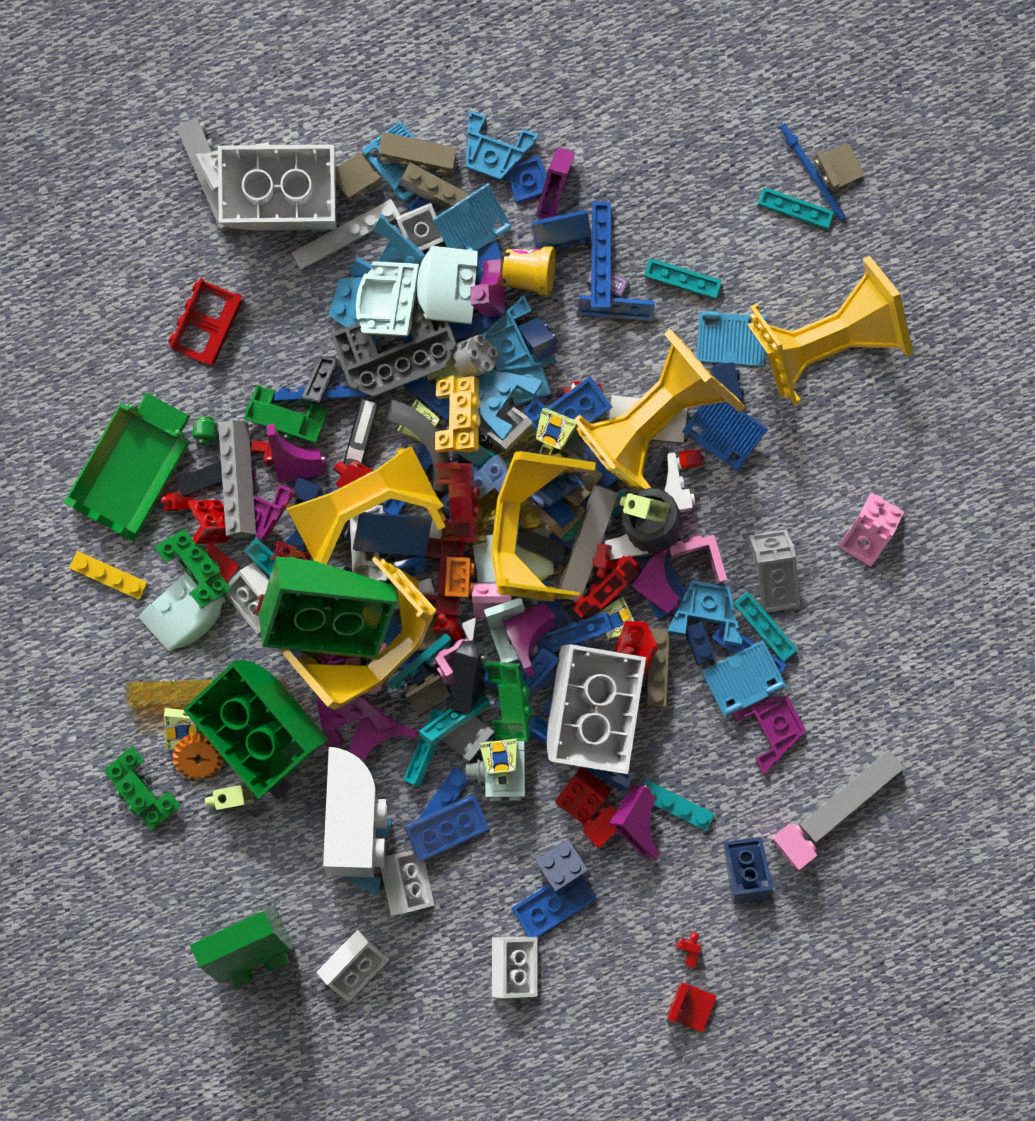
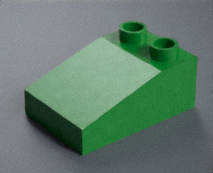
M276 556L259 612L262 647L377 659L397 604L394 585L317 561Z
M276 905L190 944L199 967L218 983L229 979L233 989L253 980L254 977L250 969L265 963L268 972H271L290 963L286 952L294 949Z

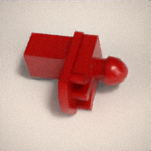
M252 440L251 450L265 453L264 465L268 467L270 463H274L269 442Z
M701 450L680 451L679 463L682 468L699 467L702 465L704 457L701 454Z
M165 493L161 503L165 505L163 510L168 512L180 511L181 509L191 510L188 502L194 500V498L182 497L181 493Z
M597 543L595 559L592 558V566L599 568L597 571L599 578L606 576V569L615 570L617 566L616 562L610 561L612 546L608 544Z
M444 614L438 615V621L435 622L433 628L435 635L447 634L452 641L461 640L464 630L457 623V618L445 616Z
M697 932L691 933L690 939L682 937L681 942L678 941L675 945L680 949L688 951L685 965L695 968L701 943L697 942L699 940Z

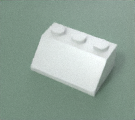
M253 562L241 569L228 582L231 590L226 596L256 634H259L261 632L259 616L254 615L253 610L257 608L258 596L261 594L265 595L269 579Z
M414 850L385 856V868L381 867L391 916L434 906L425 860L419 862Z
M357 930L317 971V974L331 989L350 1002L389 959L366 936Z
M492 937L493 997H537V937Z

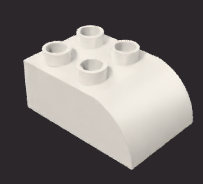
M334 145L218 146L219 223L226 227L244 230H336V165Z
M571 644L560 646L547 732V752L551 762L628 774L646 657Z
M329 747L323 867L327 876L374 877V867L385 868V839L376 838V828H386L387 826L386 799H377L372 775L358 757L343 749Z

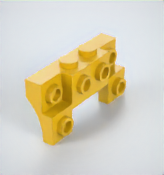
M449 376L436 379V397L438 399L450 398L449 430L435 432V450L437 452L459 451L467 453L478 451L479 426L481 423L479 417V408L481 406L479 379L475 376L463 378Z

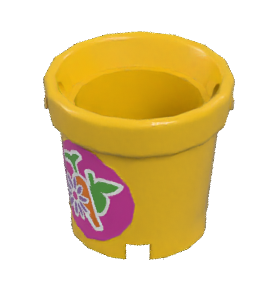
M554 248L507 249L506 252L510 253V257H504L503 278L508 279V283H503V286L533 291L541 296L549 297L552 292L555 275Z

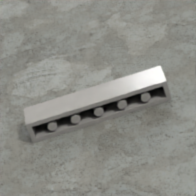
M194 118L176 126L219 228L221 232H225L232 228L219 223L218 188L211 190L194 158L195 154L212 152L214 146L210 139L206 140L204 134L207 133L204 123H199L198 119Z
M232 419L219 424L226 536L245 538L256 535L248 423Z
M596 485L593 486L585 509L586 513L582 517L570 556L557 588L580 592V596H573L571 600L574 601L581 596L584 598L586 596L587 588L585 587L587 581H591L594 570H592V558L595 559L597 543L604 544L607 536L605 534L606 527L611 525L613 519L611 515L613 508L616 509L619 503L618 493Z
M883 750L879 751L874 756L876 760L871 764L867 762L859 768L861 772L857 776L851 775L844 781L846 783L844 787L834 789L827 801L823 799L815 805L816 810L812 814L807 812L800 818L802 822L799 826L814 843L904 769L890 750L885 752Z

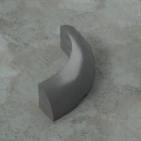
M392 400L388 420L408 428L421 439L431 459V486L433 490L449 492V484L451 483L437 484L439 468H435V464L450 462L448 451L437 452L435 450V432H438V430L419 411L404 403Z

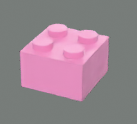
M788 824L770 839L794 869L800 870L817 856L814 852L817 849L810 840H805L802 837L804 832L798 825Z

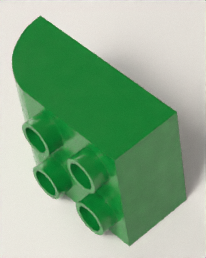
M246 660L233 661L183 709L258 799L279 786L329 740L276 677L263 667Z

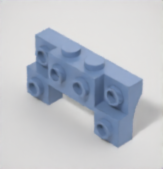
M498 454L480 468L474 467V481H477V487L480 489L478 500L494 488L499 493L501 491L508 468ZM447 492L439 500L444 505L442 508L449 515L448 519L451 520L449 492Z

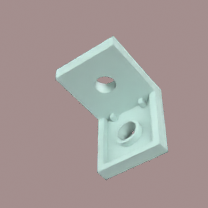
M521 597L484 610L500 660L506 664H513L520 660L513 646L509 644L510 639L502 622L525 612ZM537 645L534 647L532 657L539 652Z

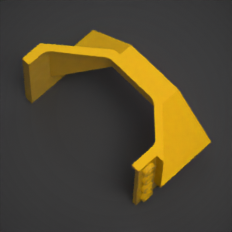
M870 256L863 258L865 274L841 308L835 314L795 331L784 330L768 325L761 316L758 304L750 306L752 311L750 319L752 323L747 325L768 353L780 398L785 396L787 400H791L793 405L801 403L793 386L805 368L810 364L851 347L898 348L906 357L914 355L901 295Z
M671 329L664 334L672 344L659 381L625 414L594 424L589 423L580 415L574 419L578 425V434L604 467L633 490L636 489L637 492L642 489L651 488L643 477L649 442L682 410L728 402L738 412L745 408L729 389L709 373Z
M412 446L406 449L403 447L397 449V455L381 467L332 493L297 505L292 503L287 506V510L314 561L327 565L346 521L389 499L423 506L428 509L438 530L445 527L443 521L446 518L442 510H440L444 505L435 494Z
M522 451L515 452L497 499L491 556L498 594L533 598L540 601H554V598L573 599V596H580V592L545 586L515 555L520 504L561 472L595 470L596 462Z
M374 557L372 560L398 588L403 631L378 655L377 659H373L367 666L320 665L316 659L297 650H280L327 707L337 709L381 685L421 646L436 612V609L419 591L420 581L398 567L395 568L384 559L379 560Z

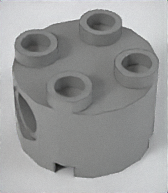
M480 334L456 344L452 353V358L456 361L454 366L463 377H477L491 371L495 366L496 357L498 356L497 349Z

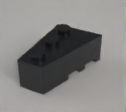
M463 640L458 647L453 667V675H456L455 685H451L450 691L454 693L451 701L448 702V708L469 714L479 696L484 694L486 684H484L486 676L484 665L487 659L485 646Z

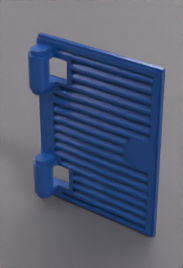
M728 402L699 406L682 432L739 471L768 428L745 412H738ZM694 425L702 429L700 434L692 429ZM732 451L740 456L738 460L730 456Z

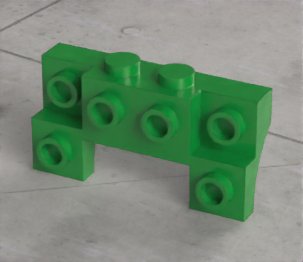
M256 385L243 417L245 421L263 426L266 432L267 425L275 424L277 432L282 433L286 439L294 440V438H300L317 444L329 408L310 404L305 416L304 414L271 404L275 390Z
M185 529L171 538L168 537L154 547L153 550L157 551L161 556L164 564L176 558L180 566L195 583L197 588L192 590L189 596H192L200 610L230 592L231 588L219 574L220 567L218 563L210 559L207 555L208 551L203 545L194 543Z
M487 662L485 664L488 673L487 683H501L498 685L502 718H494L492 720L495 730L494 739L528 741L530 739L528 719L532 715V707L529 705L528 700L530 689L526 684V680H523L522 664Z
M131 746L103 771L116 787L115 793L121 800L125 799L129 803L127 807L133 815L137 813L152 831L182 805L170 791L157 799L136 771H134L145 760L135 747Z

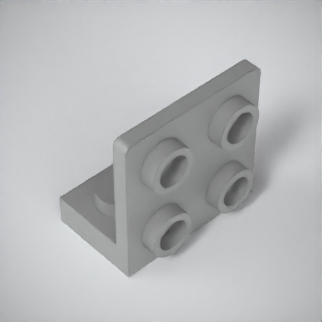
M474 716L442 740L470 762L480 750L479 743L486 742L494 731Z

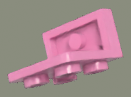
M473 583V616L476 618H486L485 609L512 600L510 595L498 594L496 584Z
M464 639L457 641L450 649L442 650L435 657L439 666L437 671L444 684L447 685L449 683L450 687L455 685V675H453L451 670L454 667L455 654Z

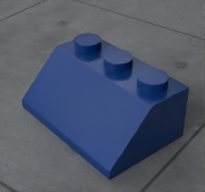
M587 209L531 222V234L535 249L558 247L562 250L569 248L570 244L577 243V245L587 244L588 240H591Z

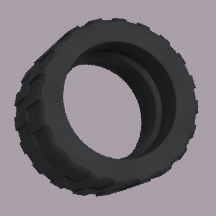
M658 488L642 489L634 493L633 495L668 503L670 508L668 511L669 519L665 526L653 533H642L636 530L635 525L639 517L624 513V508H622V526L630 542L643 552L659 553L668 550L672 545H675L683 531V518L677 503L668 492Z

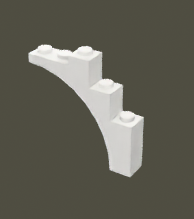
M675 453L667 454L668 472L664 491L674 498L680 512L691 511L692 505H695L694 494H690L689 489H681L684 488L683 476L679 477L678 469H681L679 458H676ZM668 512V515H667L666 523H667V521H668V519H669V512ZM647 519L636 530L642 533H653L663 528L666 523ZM627 534L607 540L604 543L612 546L610 561L613 562L618 561L623 555L626 558L629 555L632 558L653 555V553L643 552L633 546Z

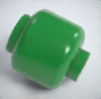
M199 417L193 423L192 438L198 441L199 445L208 446L209 443L217 439L218 424L212 417Z

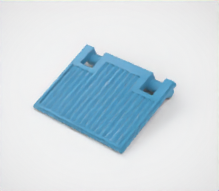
M401 121L386 131L387 133L414 138ZM379 136L361 149V152L371 166L375 167L391 186L396 196L404 202L415 194L409 190L404 193L399 187L401 178L407 168H403L395 163H382L371 154V151L374 149L379 151L381 136ZM428 171L437 177L439 176L436 172Z
M489 183L432 219L448 248L456 249L464 245L466 250L477 251L496 237H500L510 231L512 227ZM500 220L503 226L495 229L493 224Z
M701 311L699 313L697 359L702 363L727 364L734 362V365L764 367L765 349L747 325L752 322L750 315ZM761 315L767 323L768 317ZM706 319H715V326L705 325Z
M763 640L701 671L724 718L787 687ZM775 678L777 683L768 687L766 682ZM733 698L736 704L727 707L725 702Z

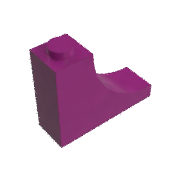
M560 147L557 148L548 168L536 212L537 217L546 219L556 216L576 152Z
M502 259L483 261V273L480 284L470 286L471 305L487 318L505 315L504 262Z
M275 424L267 425L268 440L279 483L298 480V477L303 479L324 475L323 467L327 466L325 456H321L320 449H303L293 446L279 435Z
M664 550L653 555L630 588L668 615L670 611L674 613L680 604L677 601L680 597L672 591L667 583L664 573V561L668 550Z
M545 603L502 622L527 677L534 674L532 653L536 643L542 635L555 627L553 620L556 619L551 608L547 609Z
M370 717L360 719L348 752L360 760L366 761L370 752L381 742L393 737L416 739L418 731L394 723V726L378 731Z
M632 785L611 819L610 824L643 857L656 859L660 852L652 841L649 826L650 814L656 797L647 786Z

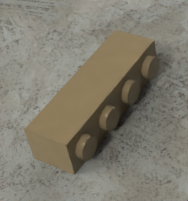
M382 132L377 160L385 164H399L403 168H407L409 163H412L427 172L432 171L440 176H451L457 148Z
M409 163L399 183L405 189L445 210L470 195L412 163Z
M650 628L652 636L658 645V650L654 654L652 666L647 672L646 706L666 707L669 633H667L668 629Z

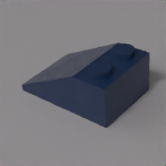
M762 837L723 842L733 905L772 899L773 885Z

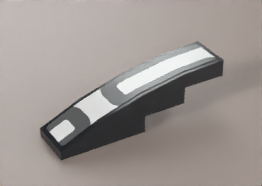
M361 397L343 462L347 467L354 461L362 465L364 464L380 402Z

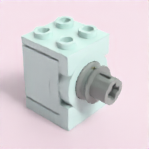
M517 741L515 771L507 772L509 784L497 785L496 773H487L484 760L480 761L478 759V763H466V780H478V784L483 782L485 784L486 797H490V801H501V797H509V800H521V796H525L524 741Z

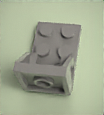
M506 403L498 415V418L513 426V429L503 441L498 438V435L488 427L482 418H480L481 423L479 426V430L489 436L492 443L505 455L533 428V422L515 407L512 408L508 403Z
M787 529L749 535L754 566L758 575L761 607L766 613L800 608L796 555Z

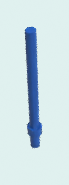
M786 123L779 126L786 137L789 147L792 146L840 221L845 219L844 212L799 145L796 135L792 134Z

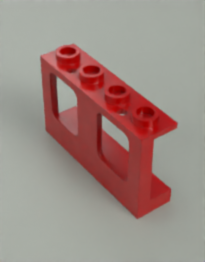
M200 277L199 282L196 281L192 288L194 293L191 299L188 298L185 303L184 309L186 310L184 315L178 318L176 324L178 328L175 333L171 334L168 343H170L169 347L172 350L213 367L244 298L236 292L233 294L210 284ZM203 291H208L226 300L219 318L214 319L195 310V306ZM187 325H192L210 333V338L202 353L180 345L179 341Z

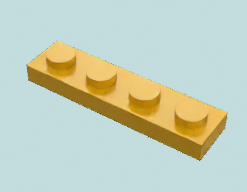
M79 551L76 552L69 567L78 573L139 600L148 583Z

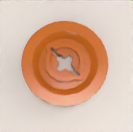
M204 734L188 735L182 738L174 748L173 764L176 767V771L178 770L181 776L184 775L188 780L194 779L197 781L199 777L205 780V776L212 778L213 774L218 773L222 767L223 757ZM196 754H200V757L204 759L196 762V759L193 757H196Z

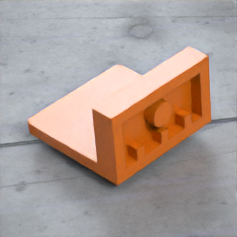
M447 557L445 596L465 597V599L469 600V595H472L473 582H470V576H474V563H471L470 558Z

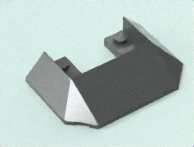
M418 299L414 300L410 329L413 341L379 354L372 334H363L360 329V323L330 335L349 386L375 397L445 369L456 346L449 323L425 319L423 316L425 313L422 307L419 306Z

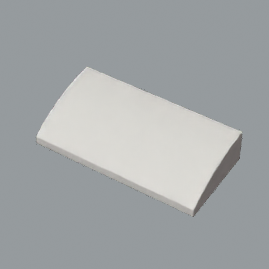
M612 395L611 405L613 408L610 409L609 419L625 414L641 398ZM687 408L682 410L652 440L683 443L684 433L682 431L686 426Z

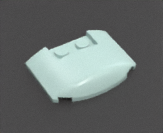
M431 246L429 252L422 260L417 278V297L419 306L422 307L425 313L423 314L425 319L464 324L472 323L473 306L471 305L470 286H475L477 251Z
M373 262L371 264L373 268L368 274H364L357 293L356 315L362 328L361 331L363 334L408 336L412 325L411 319L419 265Z
M544 528L530 529L549 538V533ZM493 535L479 536L477 541L472 542L478 584H496L491 556ZM515 546V555L541 582L554 573L553 562Z
M186 572L138 617L168 651L188 646L201 638L220 616L222 603L225 604L226 600L222 597L200 610L192 596H189V593L197 588V586Z

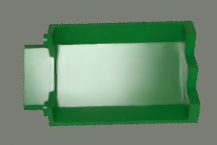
M147 392L138 408L131 404L126 406L120 403L66 497L64 504L120 535L135 541L191 442L184 438L186 434L182 432L190 416Z

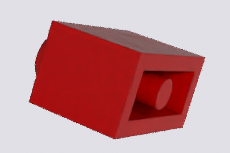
M604 805L597 812L599 814L594 820L590 818L582 825L585 828L582 832L597 848L617 832L610 824L611 819L616 813L612 805L609 807Z

